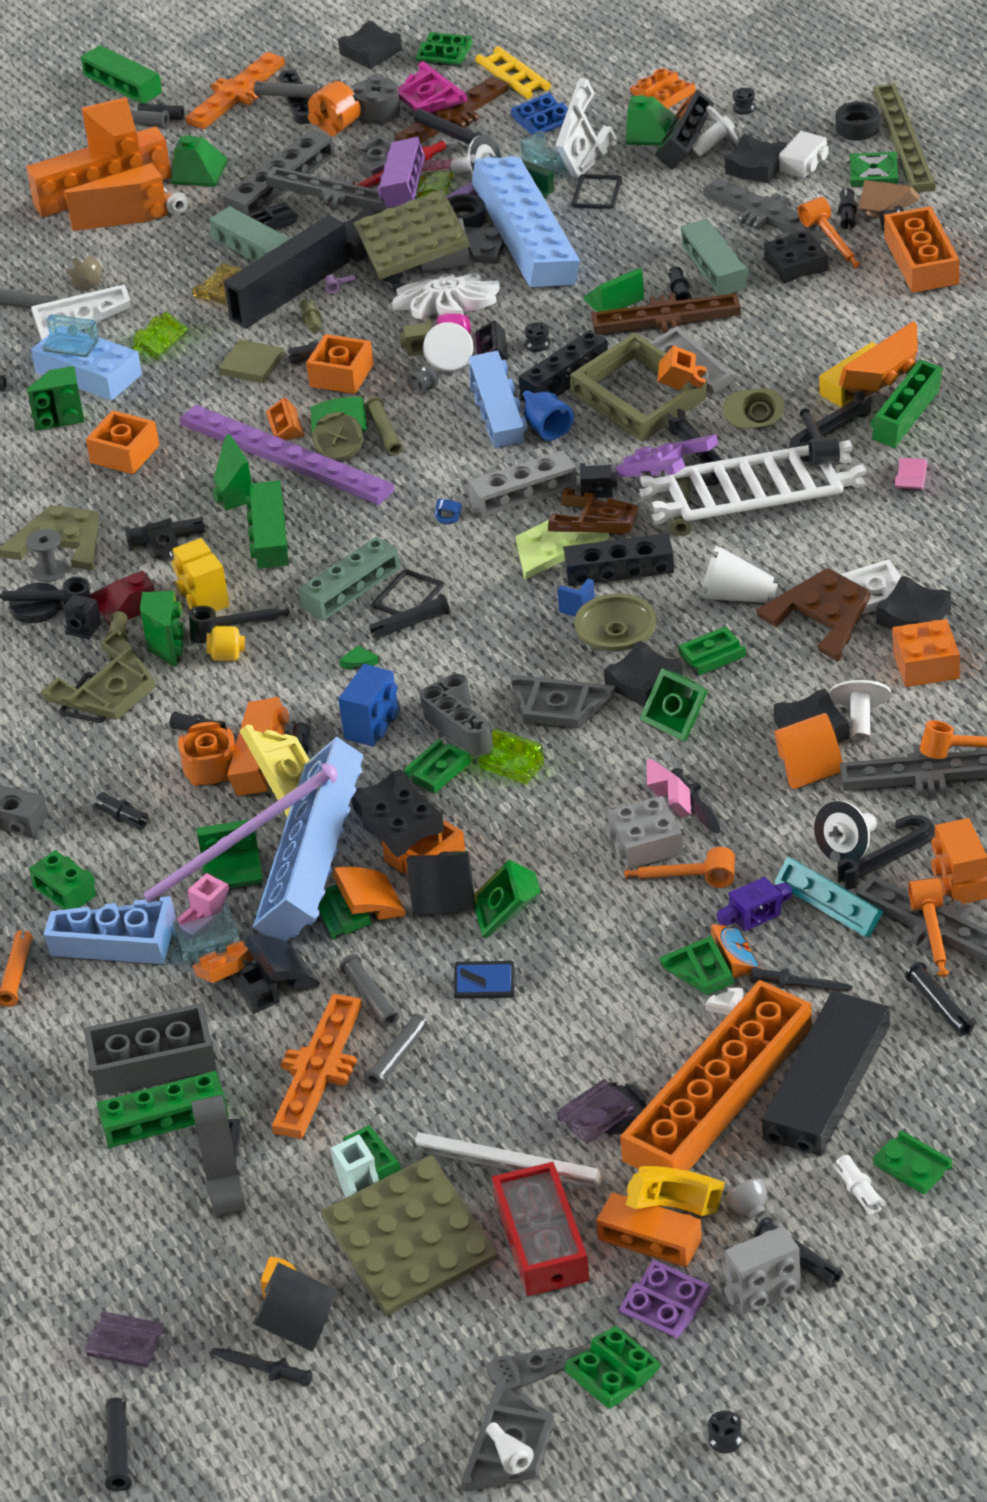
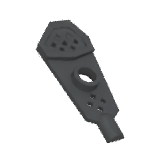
M558 1346L514 1356L495 1357L486 1367L492 1384L496 1386L498 1379L507 1382L508 1389L514 1391L565 1369L567 1360L585 1350L583 1346L569 1350ZM539 1359L542 1361V1364L534 1366L531 1362Z

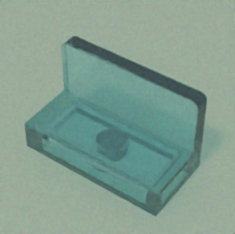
M50 314L46 320L49 337L42 347L44 352L88 357L99 341L96 321Z

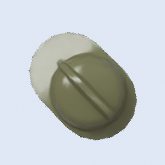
M770 388L743 390L732 393L726 398L723 404V413L726 420L735 427L763 429L776 423L782 417L784 401L777 391Z

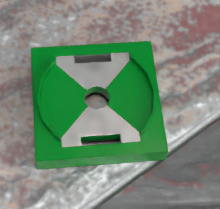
M897 152L849 154L851 187H863L864 180L898 184Z

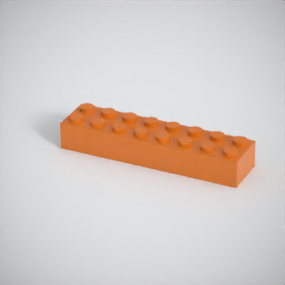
M759 980L620 1136L622 1161L637 1169L642 1166H660L689 1171L812 1028L811 1003Z

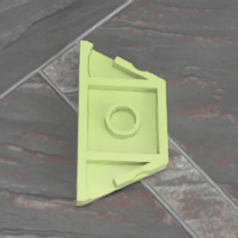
M549 520L517 535L516 544L522 565L523 577L528 579L564 561L563 546L602 542L609 539V533L548 531Z

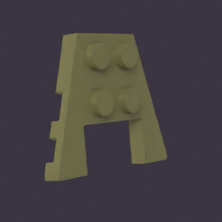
M50 505L0 547V557L22 560L29 549L26 543L28 536L37 530L52 529L57 531L61 538V542L57 547L77 549L70 560L72 567L94 570L100 520L99 512Z
M116 628L100 642L101 649L115 659L79 689L74 688L60 677H57L41 691V694L46 701L117 720L156 686L154 679L141 660L137 658L130 644L126 642L122 632Z

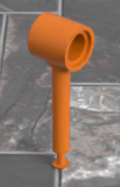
M820 196L798 206V215L802 224L805 227L819 225L848 262L851 261L853 264L852 268H858L860 261L854 259V253L828 222V219L831 217V209L827 200Z
M930 720L926 722L919 751L930 758L943 759L947 757L948 750L952 746L987 748V737L953 735L954 728L948 723Z
M715 847L708 851L704 863L638 867V870L628 871L627 868L624 871V876L627 879L630 876H639V879L705 874V880L710 886L725 888L734 881L736 857L729 848Z
M938 877L909 881L908 892L912 911L921 910L924 912L934 963L939 967L937 975L946 977L949 971L945 970L947 960L935 908L943 907V892L940 879Z

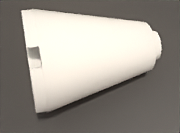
M715 547L714 551L719 553L717 558L711 557L703 587L708 589L707 593L701 592V598L767 603L768 598L774 599L778 584L773 583V576L722 547Z

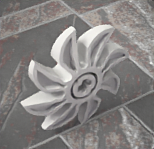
M473 272L460 277H455L454 274L431 275L429 279L399 287L397 289L398 296L393 300L392 307L393 310H411L412 317L417 319L433 314L439 316L445 313L462 314L464 316L463 312L478 310L496 303L495 295L500 290L499 281H481L480 274Z

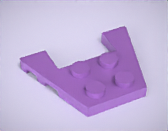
M713 434L674 444L666 443L652 449L649 446L638 448L635 450V454L624 457V462L615 467L617 476H642L644 472H651V476H658L661 474V471H666L667 475H675L685 468L683 455L711 450L718 445L717 436Z

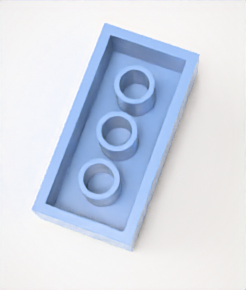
M64 324L58 326L31 349L36 373L44 375L52 369L74 366L79 389L111 401L142 375L138 351Z

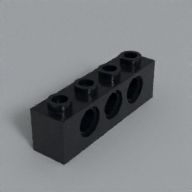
M697 89L680 106L654 155L663 164L673 169L690 152L709 115L706 108L709 105L713 108L715 103Z
M588 330L518 376L520 399L526 402L523 396L524 391L532 393L547 391L558 397L570 389V375L607 351V339Z
M669 533L563 546L568 586L583 585L587 579L593 580L594 583L674 573L673 550Z

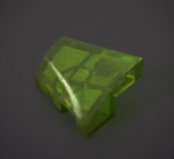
M436 170L420 175L415 194L419 199L431 192H438L440 190H443L446 195L447 189L451 185L449 179L454 177L452 170Z

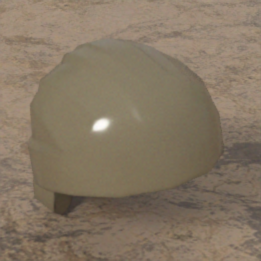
M89 255L81 263L76 257L73 258L72 262L75 267L73 269H65L66 273L72 277L70 284L75 288L86 291L98 285L101 280L102 268L97 259Z

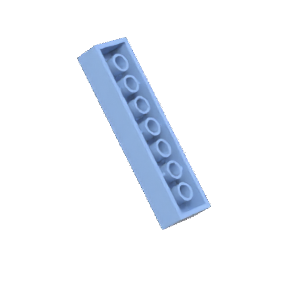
M508 156L507 158L486 157L475 159L472 185L484 202L487 212L499 230L529 287L574 285L580 260L521 158Z
M335 737L304 764L298 786L322 771L323 769L320 765L324 763L333 765L337 770L338 776L334 783L329 779L291 805L253 928L262 934L285 942L290 938L294 939L297 937L301 929L307 924H313L319 915L317 908L326 892L324 889L325 881L332 872L330 865L338 852L336 845L344 832L342 825L350 812L348 805L356 792V787L354 786L356 779L362 772L360 765L363 754L338 737Z

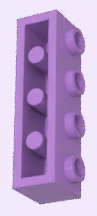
M418 137L391 143L390 150L387 152V162L384 163V173L381 175V184L378 186L379 197L381 200L384 199L386 208L400 206L415 198L425 159Z

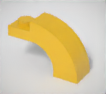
M642 1166L639 1167L638 1174H633L627 1186L628 1197L626 1205L634 1209L651 1206H669L687 1210L700 1216L714 1214L718 1212L725 1182L681 1169Z

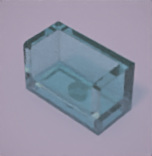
M538 131L520 141L522 160L552 170L554 177L567 170L559 152L555 153L546 148L544 132Z
M228 904L222 906V912L182 925H179L178 920L173 921L171 926L182 961L226 948L229 944L239 941L240 937Z

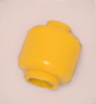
M215 626L212 628L211 633H207V654H211V658L214 661H236L239 658V652H245V636L239 635L237 627Z

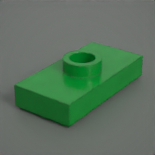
M370 1125L342 1138L344 1142L360 1135L374 1157L379 1181L401 1170L398 1160Z

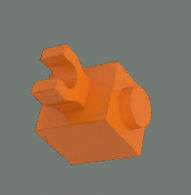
M673 346L659 361L658 382L681 390L689 381L692 385L701 388L706 383V379L701 377L706 373L707 368L700 365L695 366V353Z

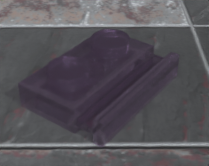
M603 1079L557 1110V1119L560 1122L566 1123V1127L588 1144L633 1113L634 1103L614 1086L610 1087L607 1084V1080Z
M102 1311L100 1322L96 1323L85 1346L86 1354L91 1357L148 1368L158 1347L159 1338L164 1334L163 1323Z

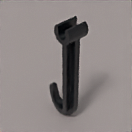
M858 391L855 393L852 402L816 422L822 436L855 417L870 415L872 397L864 400L865 391ZM807 428L791 438L789 448L808 445L809 440L812 438ZM809 456L800 457L802 461H810Z
M677 409L678 418H673L670 413L667 414L669 430L673 435H679L683 441L701 437L686 420L684 410ZM713 449L695 453L703 463L722 460ZM715 472L710 476H701L706 486L720 483Z
M909 815L896 820L895 828L897 829L910 825L920 828L856 861L850 858L839 861L838 883L845 880V889H854L858 886L859 878L926 845L935 835L934 824L927 817L921 815Z

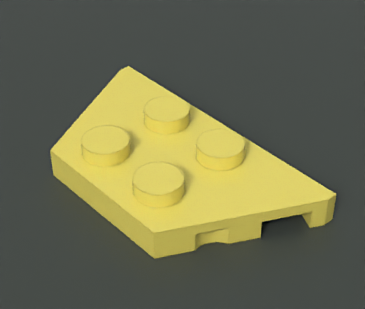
M252 725L243 727L240 730L242 737L277 800H280L297 788L304 764L309 761V758L295 736L280 735L268 729L264 733L254 731ZM291 806L284 810L287 817Z

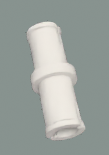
M844 1155L837 1159L836 1162L838 1164H834L833 1168L847 1184L846 1190L849 1194L856 1196L867 1214L871 1215L882 1209L880 1206H884V1201L871 1186V1180L867 1174L861 1173L849 1155Z

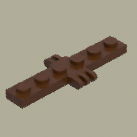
M491 76L465 92L468 101L433 111L431 114L466 128V125L469 126L473 121L479 120V115L475 112L477 109L509 91L508 84ZM415 122L394 136L395 142L418 137L421 144L439 132Z
M671 293L668 296L669 300H665L664 295H659V301H656L655 296H649L650 305L591 312V321L594 333L596 334L649 327L661 328L662 333L665 334L668 332V327L673 329L676 326H681V323L741 315V306L737 293L676 301L674 293Z

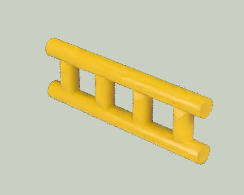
M496 46L493 50L494 54L488 57H484L481 54L475 57V61L501 81L507 83L508 86L526 99L532 97L533 90L541 87L548 91L551 88V83L499 46ZM501 60H503V61L506 62L505 64H503V65H501V66H496V65L494 64V63L499 62V61H501ZM514 69L519 71L518 73L511 76L507 74V72L512 71ZM527 78L531 80V82L525 85L520 83V81Z

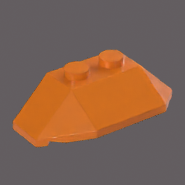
M912 321L844 366L839 385L853 394L858 391H865V397L886 385H892L902 374L910 372L916 364L915 358L918 352L917 323Z

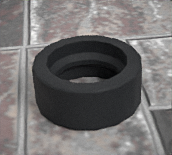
M862 101L850 102L840 106L836 111V132L845 139H869L879 131V110L871 103ZM852 120H864L861 122H852Z
M458 194L447 198L455 213L472 212L467 215H456L458 219H463L464 227L481 228L486 221L484 202L480 197L472 194Z

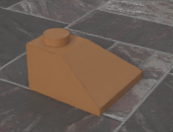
M864 180L859 209L865 213L866 217L879 219L881 210H893L898 205L904 208L918 201L920 195L911 186Z

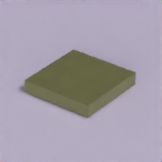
M239 340L218 367L219 375L264 383L285 355L284 348Z

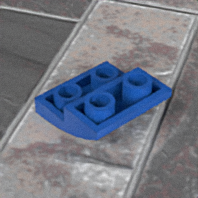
M549 92L511 108V115L523 128L537 137L562 126L568 108L563 102L558 104Z

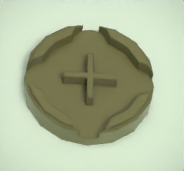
M342 412L329 413L320 418L316 423L312 433L313 445L318 454L338 462L348 461L356 456L362 447V428L356 418Z

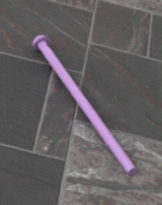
M328 763L321 764L322 771L144 892L143 895L147 901L151 902L329 779L334 783L338 776L336 768Z

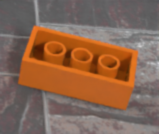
M931 206L884 215V239L912 293L959 284L960 260Z

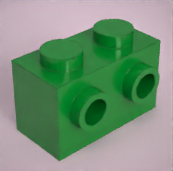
M54 850L29 868L33 888L63 910L80 908L96 896L95 879L91 872L87 869L83 870L69 856L65 857L57 850Z

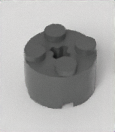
M376 73L371 75L369 79L353 85L355 102L359 101L361 107L358 120L366 124H372L371 121H379V124H384L398 117L400 99L398 85L395 81L384 78L383 74Z

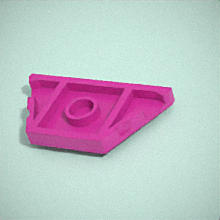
M423 61L419 63V71L416 75L410 74L405 83L398 88L399 99L415 112L421 108L430 113L468 101L465 92Z

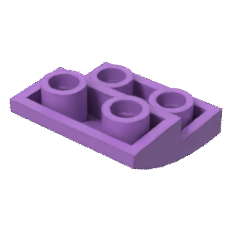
M653 1259L640 1283L634 1282L619 1312L677 1338L699 1311L712 1289L709 1284Z

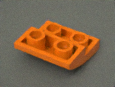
M666 68L655 70L654 74L640 79L637 84L630 87V92L634 96L654 97L667 109L696 91L695 83L685 82L682 79L679 80L677 72L669 71Z
M826 713L774 731L778 754L784 760L788 784L792 789L840 773V763H843L834 730Z
M362 867L334 868L333 878L352 914L374 911L378 920L404 917L406 915V911L386 874Z

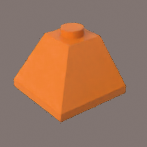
M127 97L81 108L89 150L115 156L140 151L137 132Z

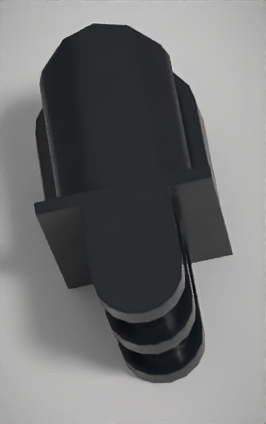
M286 202L270 208L262 205L263 210L249 216L275 231L294 224L298 218Z

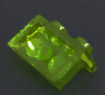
M165 311L161 316L153 317L147 328L144 330L141 328L136 332L133 337L134 344L132 349L138 351L142 348L157 360L187 334L189 328Z
M495 728L492 731V751L482 755L478 760L479 768L527 785L544 765L543 745Z

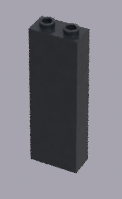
M327 215L226 279L224 287L230 321L247 329L326 278L327 275L334 273L349 263L345 223Z
M831 991L762 1117L763 1139L775 1145L781 1144L798 1149L802 1153L822 1156L890 1027V1006Z

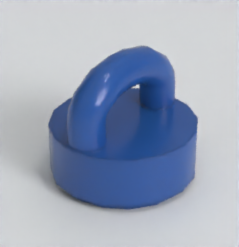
M437 499L435 518L443 524L456 523L461 513V503L448 499ZM441 512L452 513L453 517L445 518L441 515Z

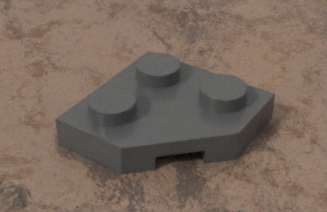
M380 134L362 143L361 156L358 158V169L369 177L383 171L384 163L387 162V152L390 150L392 141Z

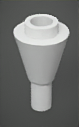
M164 188L168 211L173 215L185 212L188 207L187 196L179 192H170Z
M497 1423L489 1424L486 1432L495 1442L504 1470L509 1474H517L526 1470L532 1462L533 1450L514 1437L505 1434Z

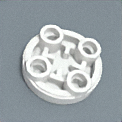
M449 322L438 324L425 337L423 344L424 356L434 371L456 372L469 363V357L473 353L472 338L467 330L458 324Z

